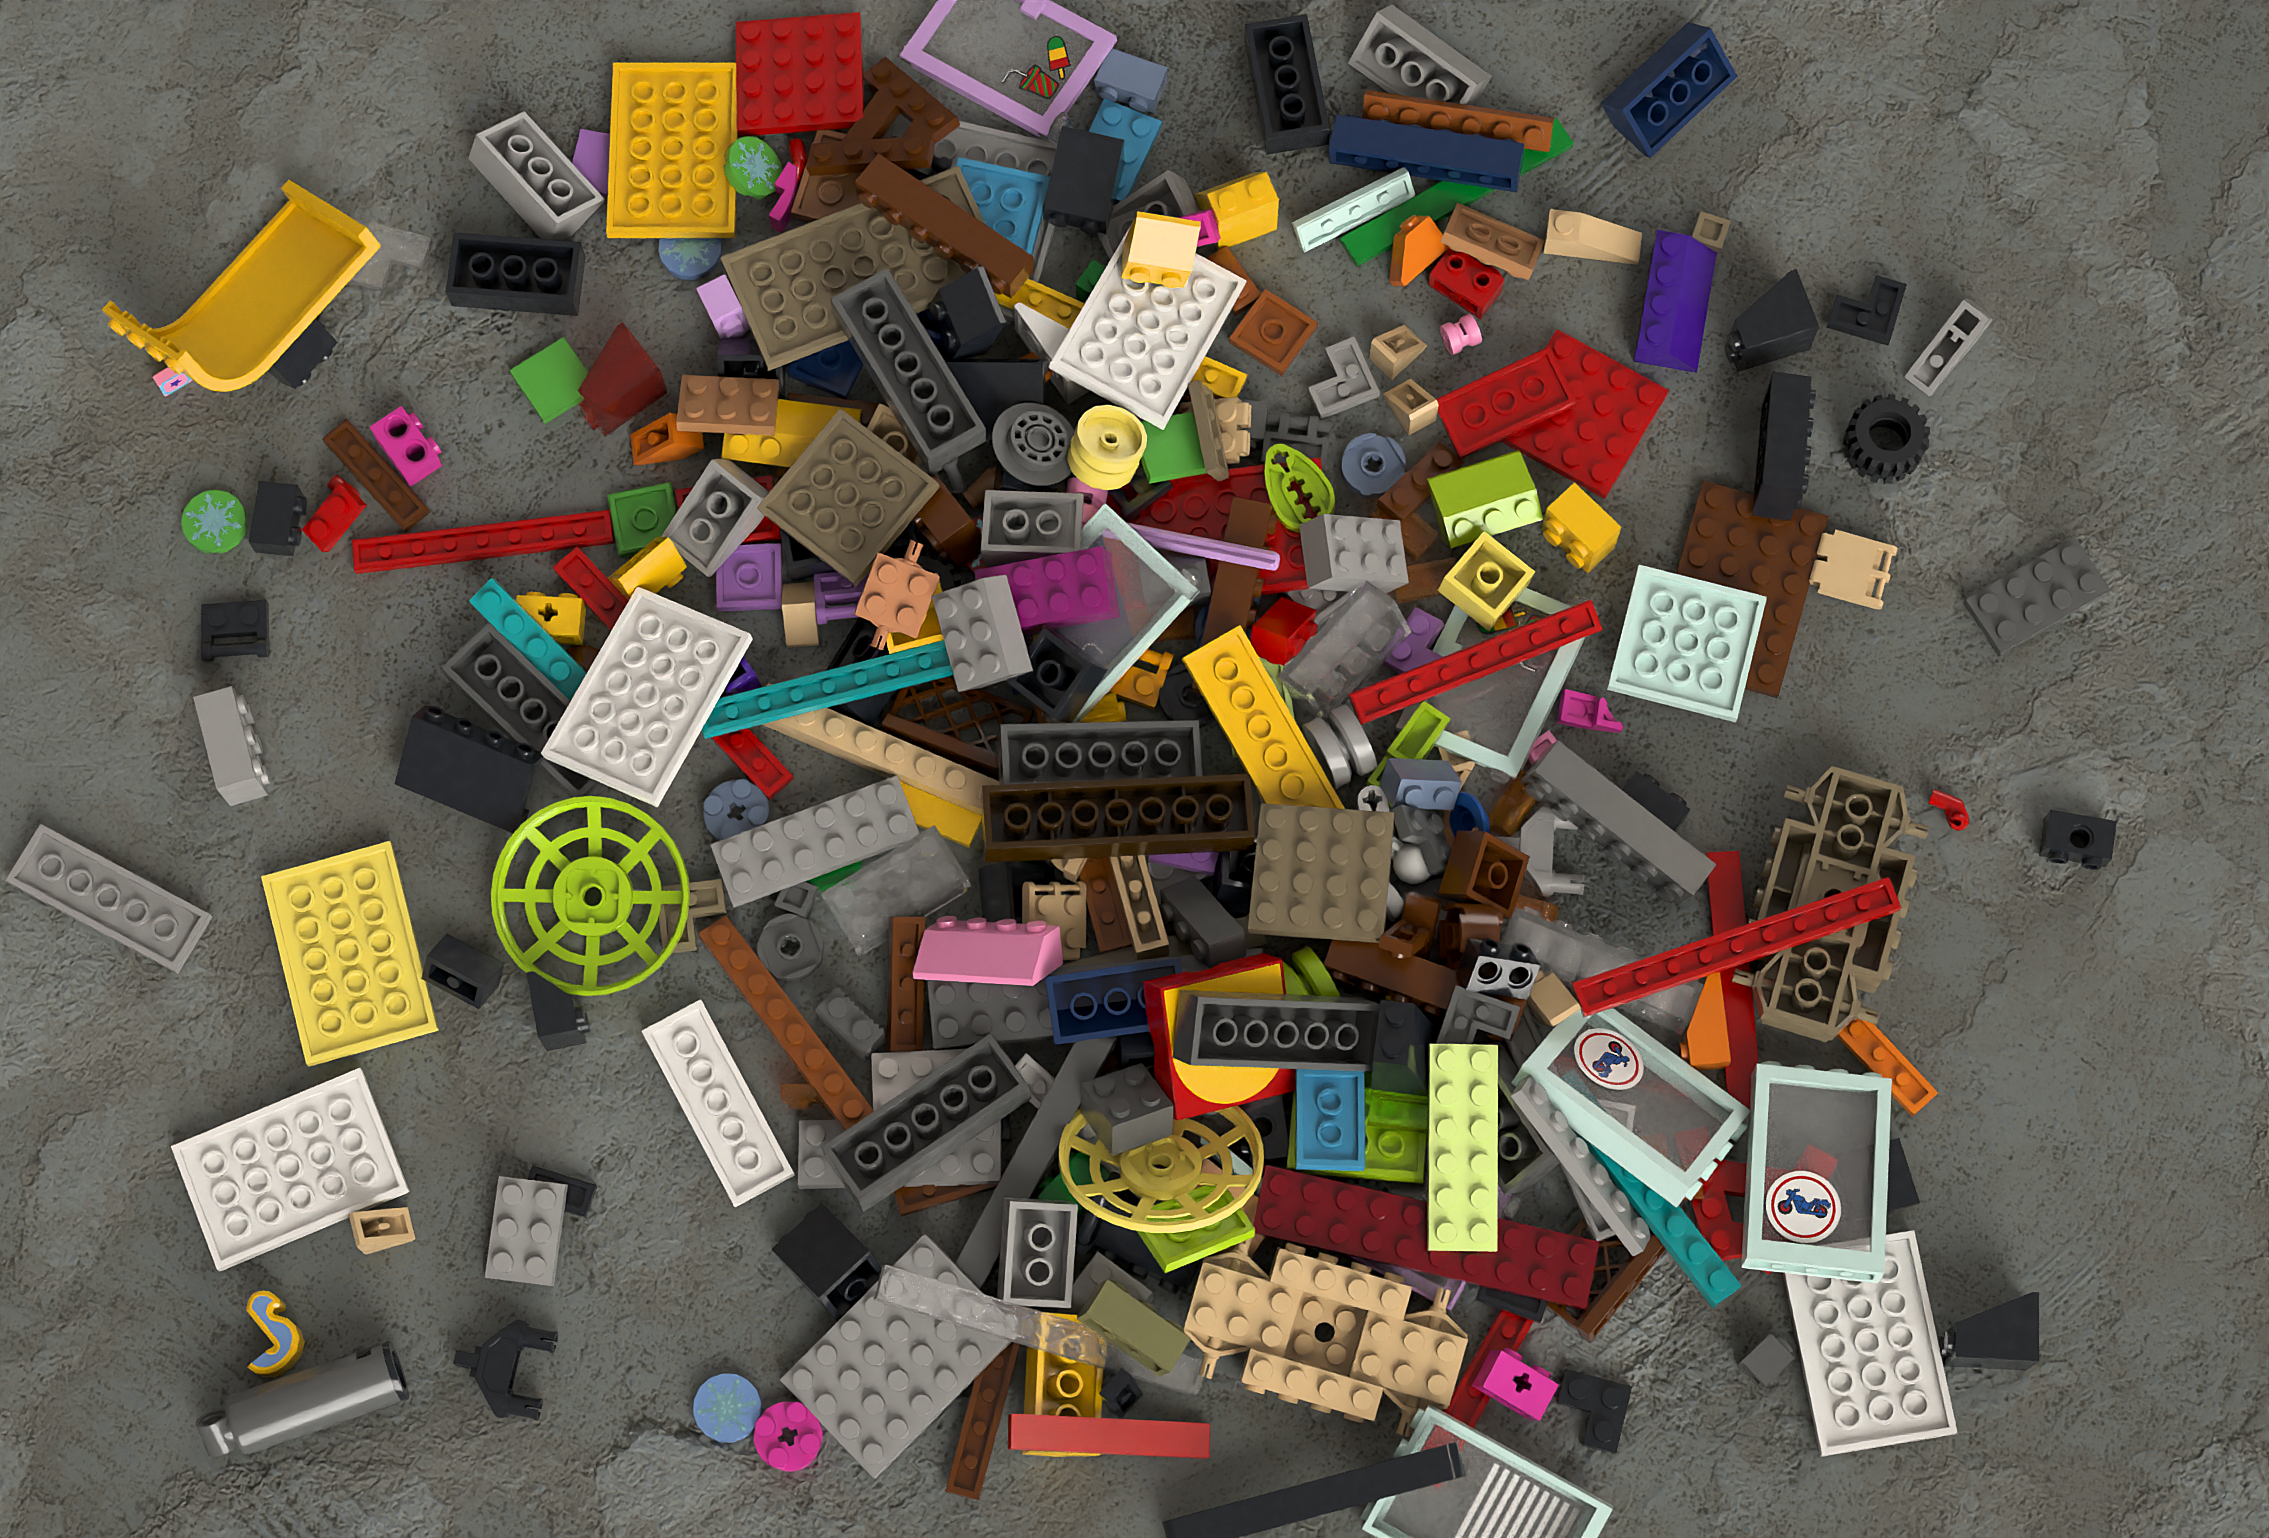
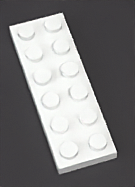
M701 999L642 1030L646 1041L734 1207L795 1176Z

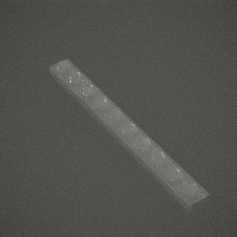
M889 1265L882 1266L874 1296L876 1301L1117 1373L1123 1368L1135 1379L1191 1396H1197L1200 1393L1203 1377L1199 1376L1198 1373L1202 1360L1181 1354L1172 1371L1158 1377L1086 1325Z

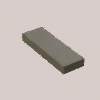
M1199 380L1188 383L1205 470L1218 482L1228 479L1229 471L1212 390Z

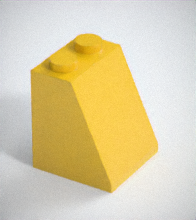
M1253 172L1194 194L1200 211L1212 209L1221 237L1215 243L1218 251L1225 246L1229 248L1277 230L1279 199L1267 172Z

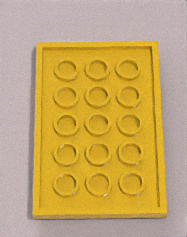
M613 63L607 238H735L737 190L728 181L723 165L726 164V157H724L726 149L738 139L736 63Z

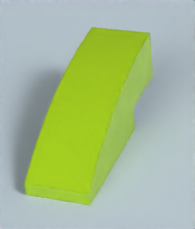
M1422 701L1386 751L1385 757L1368 779L1366 787L1370 785L1380 787L1388 758L1425 760L1451 718L1427 702Z

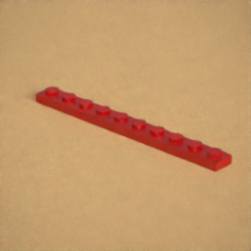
M576 547L553 566V570L579 598L583 599L584 604L598 619L612 631L628 600L591 560ZM749 728L711 737L748 779L764 793L768 800H771L794 779L793 775Z
M1886 877L1574 982L1571 987L1577 1002L1582 1008L1580 1009L1582 1016L1586 1017L1898 912L1902 907L1890 878Z

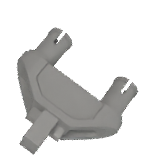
M1548 803L1544 804L1521 827L1520 831H1512L1511 837H1496L1530 856L1524 878L1538 895L1549 897L1553 895V892L1583 895L1584 884H1582V881H1585L1584 874L1555 873V869H1552L1554 831H1556V828L1577 830L1578 827L1569 820L1563 821L1551 812L1552 807Z

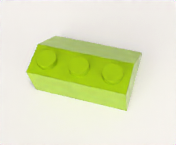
M1519 450L1427 478L1441 537L1450 548L1476 541L1484 531L1492 536L1543 520L1535 485Z

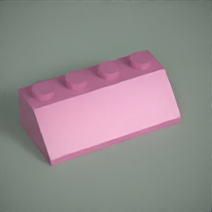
M955 916L940 917L935 924L924 931L913 970V979L1033 986L1063 965L1059 926L1046 925L1045 921L1017 924L1014 919L986 922L985 918L980 917L967 921H959Z

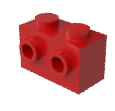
M1449 248L1431 271L1428 286L1481 320L1502 292L1505 279L1496 268L1490 265L1484 266L1475 260V257Z
M1281 597L1253 625L1250 643L1258 657L1264 658L1272 664H1280L1282 666H1285L1293 656L1297 657L1302 647L1307 642H1312L1317 633L1318 625L1315 623L1317 610Z

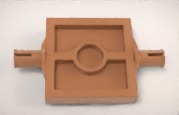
M910 540L904 558H892L877 552L854 611V615L871 621L877 627L870 646L877 647L880 650H884L883 648L890 632H901L917 638L940 578L939 575L924 570L916 563L923 544L917 542L914 550L916 542Z

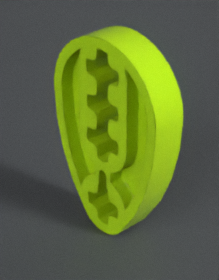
M1276 444L1270 447L1266 453L1265 481L1270 503L1275 514L1278 515L1280 523L1287 529L1300 533L1299 525L1312 520L1311 518L1304 519L1307 516L1306 508L1303 504L1296 505L1299 499L1295 491L1289 492L1292 481H1296L1297 484L1304 483L1301 486L1302 493L1306 498L1312 497L1309 500L1310 507L1314 512L1320 511L1317 513V516L1322 514L1333 515L1335 510L1334 490L1327 477L1317 465L1301 452L1285 444ZM1276 454H1280L1282 457L1288 456L1286 464L1289 473H1286L1279 463L1273 465Z

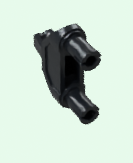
M516 1320L492 1336L482 1347L476 1346L475 1353L456 1350L453 1364L458 1367L471 1369L469 1376L476 1379L496 1417L504 1418L510 1414L538 1421L541 1412L528 1407L542 1409L543 1399L516 1395L512 1388L521 1350L527 1347L554 1353L556 1345L553 1342L543 1340L557 1342L558 1332L529 1327V1323H526V1321Z

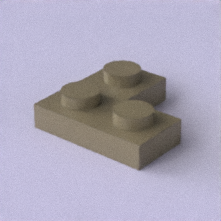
M722 879L689 883L690 903L688 918L682 936L672 953L697 950L694 918L727 914ZM680 884L662 886V891H681ZM662 904L659 921L662 949L665 948L674 932L679 916L680 904Z

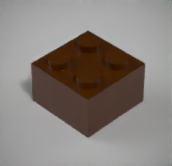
M935 475L933 479L939 483L940 487L913 518V521L926 539L934 546L938 554L945 558V563L947 564L952 560L960 570L981 554L982 534L938 476Z
M1457 831L1438 893L1458 903L1491 904L1495 909L1502 910L1503 918L1511 919L1530 856L1487 832Z

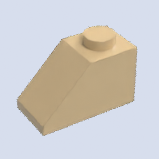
M1541 970L1538 971L1526 1002L1538 1023L1555 1026L1582 1009L1554 972L1546 971L1543 973Z

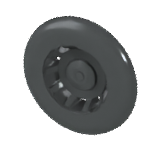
M1021 403L1008 408L998 417L993 428L992 444L998 461L1009 474L1031 485L1046 486L1058 483L1072 473L1067 461V452L1075 431L1060 413L1042 404Z

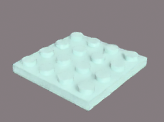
M1639 565L1607 690L1736 722L1767 597Z

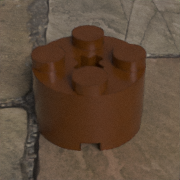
M1449 902L1444 906L1443 911H1448L1446 920H1439L1437 933L1440 958H1446L1448 962L1443 965L1444 967L1452 970L1458 969L1469 938L1477 940L1490 938L1501 943L1500 928L1503 924L1501 909H1495L1491 904Z

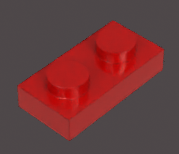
M339 483L303 527L302 531L321 552H330L367 505L347 483Z

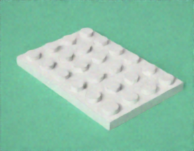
M1127 231L1052 359L1049 368L1164 430L1184 395L1188 383L1193 379L1247 281L1195 253L1192 271L1184 288H1168L1163 284L1137 283L1131 279L1121 278L1123 243L1128 234Z
M637 586L541 754L545 759L658 807L753 638L750 633Z
M361 1068L171 1146L218 1271L228 1269L347 1219L352 1212L366 1211L410 1192Z
M1914 1230L1886 1235L1884 1274L1878 1283L1783 1273L1820 1457L1957 1433ZM1871 1237L1822 1246L1870 1252Z

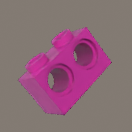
M400 406L369 427L376 441L410 487L442 466L437 456L442 453L431 436L425 439L420 430L424 427L414 412L408 415L403 407ZM398 428L407 429L406 433L400 437L392 436ZM418 452L425 453L420 461H410L413 454Z

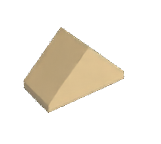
M1404 324L1375 337L1371 342L1369 359L1393 380L1425 350L1427 345Z
M1412 379L1383 393L1385 400L1408 436L1436 421L1439 406L1437 400Z
M814 582L783 584L782 612L787 648L818 646L819 629L816 618Z
M408 1207L360 1211L349 1214L356 1246L365 1255L415 1240Z

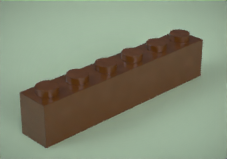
M879 153L855 180L857 198L864 206L870 209L876 208L883 213L888 222L895 226L900 224L908 230L909 234L920 243L925 241L934 247L936 253L943 259H952L958 263L965 273L983 266L994 293L998 295L1003 293L1011 299L1033 273L1034 261L1032 255Z
M1233 497L1224 542L1271 551V547L1266 546L1269 534H1275L1278 515H1273L1272 504ZM1219 561L1201 647L1241 625L1247 636L1248 628H1253L1257 618V610L1253 609L1255 597L1260 598L1262 595L1264 578L1259 577L1261 568ZM1193 680L1192 689L1194 693L1201 694Z
M1332 940L1323 964L1332 981L1336 983L1346 984V981L1359 985L1358 989L1366 994L1377 996L1379 992L1390 996V1001L1416 1004L1417 1007L1423 1009V1014L1435 1019H1441L1442 1016L1445 1017L1455 986L1464 988L1456 973L1457 971L1414 955L1407 958L1393 957L1388 954V950L1379 948V943ZM1480 993L1521 1007L1510 1037V1041H1512L1527 1000ZM1486 1032V1036L1498 1042H1505L1506 1038Z

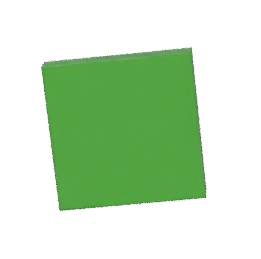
M564 337L509 370L544 424L599 391L597 385Z
M1193 412L1172 415L1164 430L1145 420L1140 421L1147 434L1146 449L1140 460L1149 484L1207 473Z
M671 482L607 495L619 557L633 556L654 538L662 536L677 513Z

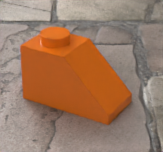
M1413 215L1407 218L1400 225L1402 230L1394 236L1389 278L1392 286H1406L1449 248L1446 244L1440 242L1443 234L1430 216Z
M669 413L630 434L633 464L645 465L683 460L704 449L702 432L677 431V414Z

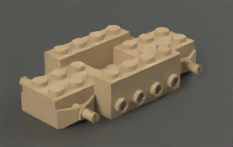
M1252 1238L1245 1240L1244 1244L1243 1242L1236 1244L1235 1249L1233 1248L1231 1252L1202 1258L1183 1324V1332L1203 1351L1202 1355L1204 1357L1198 1373L1199 1376L1204 1377L1207 1365L1209 1364L1206 1378L1212 1379L1216 1361L1220 1356L1247 1351L1239 1377L1242 1383H1246L1245 1389L1264 1394L1265 1390L1279 1393L1278 1399L1295 1404L1298 1403V1399L1312 1403L1310 1408L1329 1414L1331 1409L1345 1412L1344 1418L1363 1423L1364 1419L1375 1421L1382 1392H1384L1401 1408L1400 1413L1402 1415L1396 1433L1403 1435L1404 1431V1436L1407 1437L1411 1436L1412 1427H1410V1424L1419 1408L1426 1411L1430 1404L1439 1410L1447 1409L1450 1405L1468 1342V1335L1446 1315V1307L1451 1290L1437 1287L1433 1306H1430L1427 1310L1405 1313L1412 1291L1411 1286L1403 1284L1405 1277L1386 1271L1384 1277L1370 1274L1372 1267L1352 1262L1350 1268L1338 1265V1257L1319 1252L1318 1258L1304 1255L1306 1248L1287 1242L1285 1249L1276 1248L1269 1276L1248 1257ZM1327 1322L1334 1329L1333 1337L1327 1342H1320L1315 1337L1314 1331L1319 1323Z

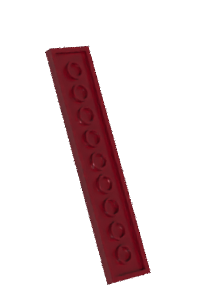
M1268 1165L1265 1166L1253 1220L1254 1234L1579 1309H1586L1600 1243V1241L1497 1218L1496 1252L1427 1251V1202Z

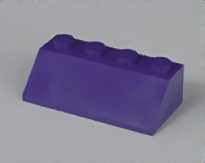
M1657 230L1633 362L1697 373L1717 253L1689 235Z

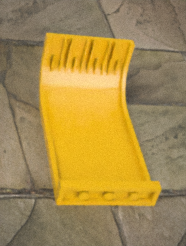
M288 180L280 189L288 197L289 201L179 319L167 326L152 329L145 323L141 325L127 311L122 313L112 301H109L101 310L110 319L107 324L114 332L121 337L125 334L127 339L139 349L145 347V350L158 362H161L163 359L164 363L176 374L180 375L182 372L209 390L221 392L237 390L260 378L279 359L381 245L366 226L291 180Z

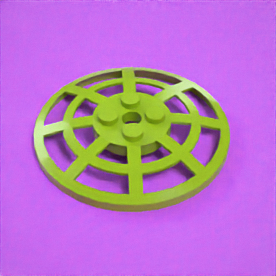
M598 796L573 797L555 802L539 810L522 823L509 838L498 858L491 888L492 916L495 927L506 951L515 963L526 973L534 971L567 994L582 996L608 995L626 990L644 981L658 970L672 954L682 936L688 918L690 903L689 877L684 859L675 841L664 827L648 813L631 804L613 798ZM587 807L588 827L569 831L555 838L552 842L537 829L544 821L562 812ZM601 807L627 813L645 823L650 828V831L637 843L634 839L621 832L602 828ZM528 838L541 852L529 870L525 889L505 888L510 863L519 846ZM588 838V857L577 859L571 863L559 851L561 847L572 841ZM602 838L617 841L628 847L631 851L619 864L602 858ZM660 839L667 846L675 862L681 891H662L658 870L648 854ZM550 860L561 871L555 882L554 889H536L539 875L546 862ZM640 861L644 864L649 874L652 891L633 890L632 882L627 874ZM591 887H597L602 893V899L596 906L588 905L585 900L586 891ZM504 902H525L528 922L539 939L525 953L518 947L509 929ZM536 903H553L555 912L560 919L548 932L545 931L539 920ZM633 904H652L648 920L642 931L638 934L626 921L631 913ZM662 904H680L679 916L674 932L665 948L657 955L645 941L650 937L658 922ZM569 930L587 936L586 954L584 956L570 952L558 945L557 942ZM617 930L629 943L616 952L599 956L600 936ZM549 950L565 961L584 965L583 985H575L558 980L541 971L533 963ZM635 951L648 965L625 980L597 986L598 966L618 962Z

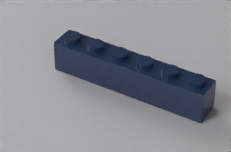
M1336 115L1329 144L1330 164L1393 173L1404 167L1409 172V175L1414 177L1517 192L1524 161V143H1518L1512 139L1498 140L1486 138L1480 134H1459L1448 129H1426L1416 124L1408 126L1394 124L1383 119L1374 121L1361 119L1356 115Z

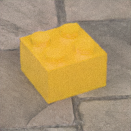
M1574 482L1547 507L1542 530L1544 531L1545 539L1555 547L1558 545L1567 553L1566 557L1577 569L1582 568L1589 573L1615 548L1621 526Z

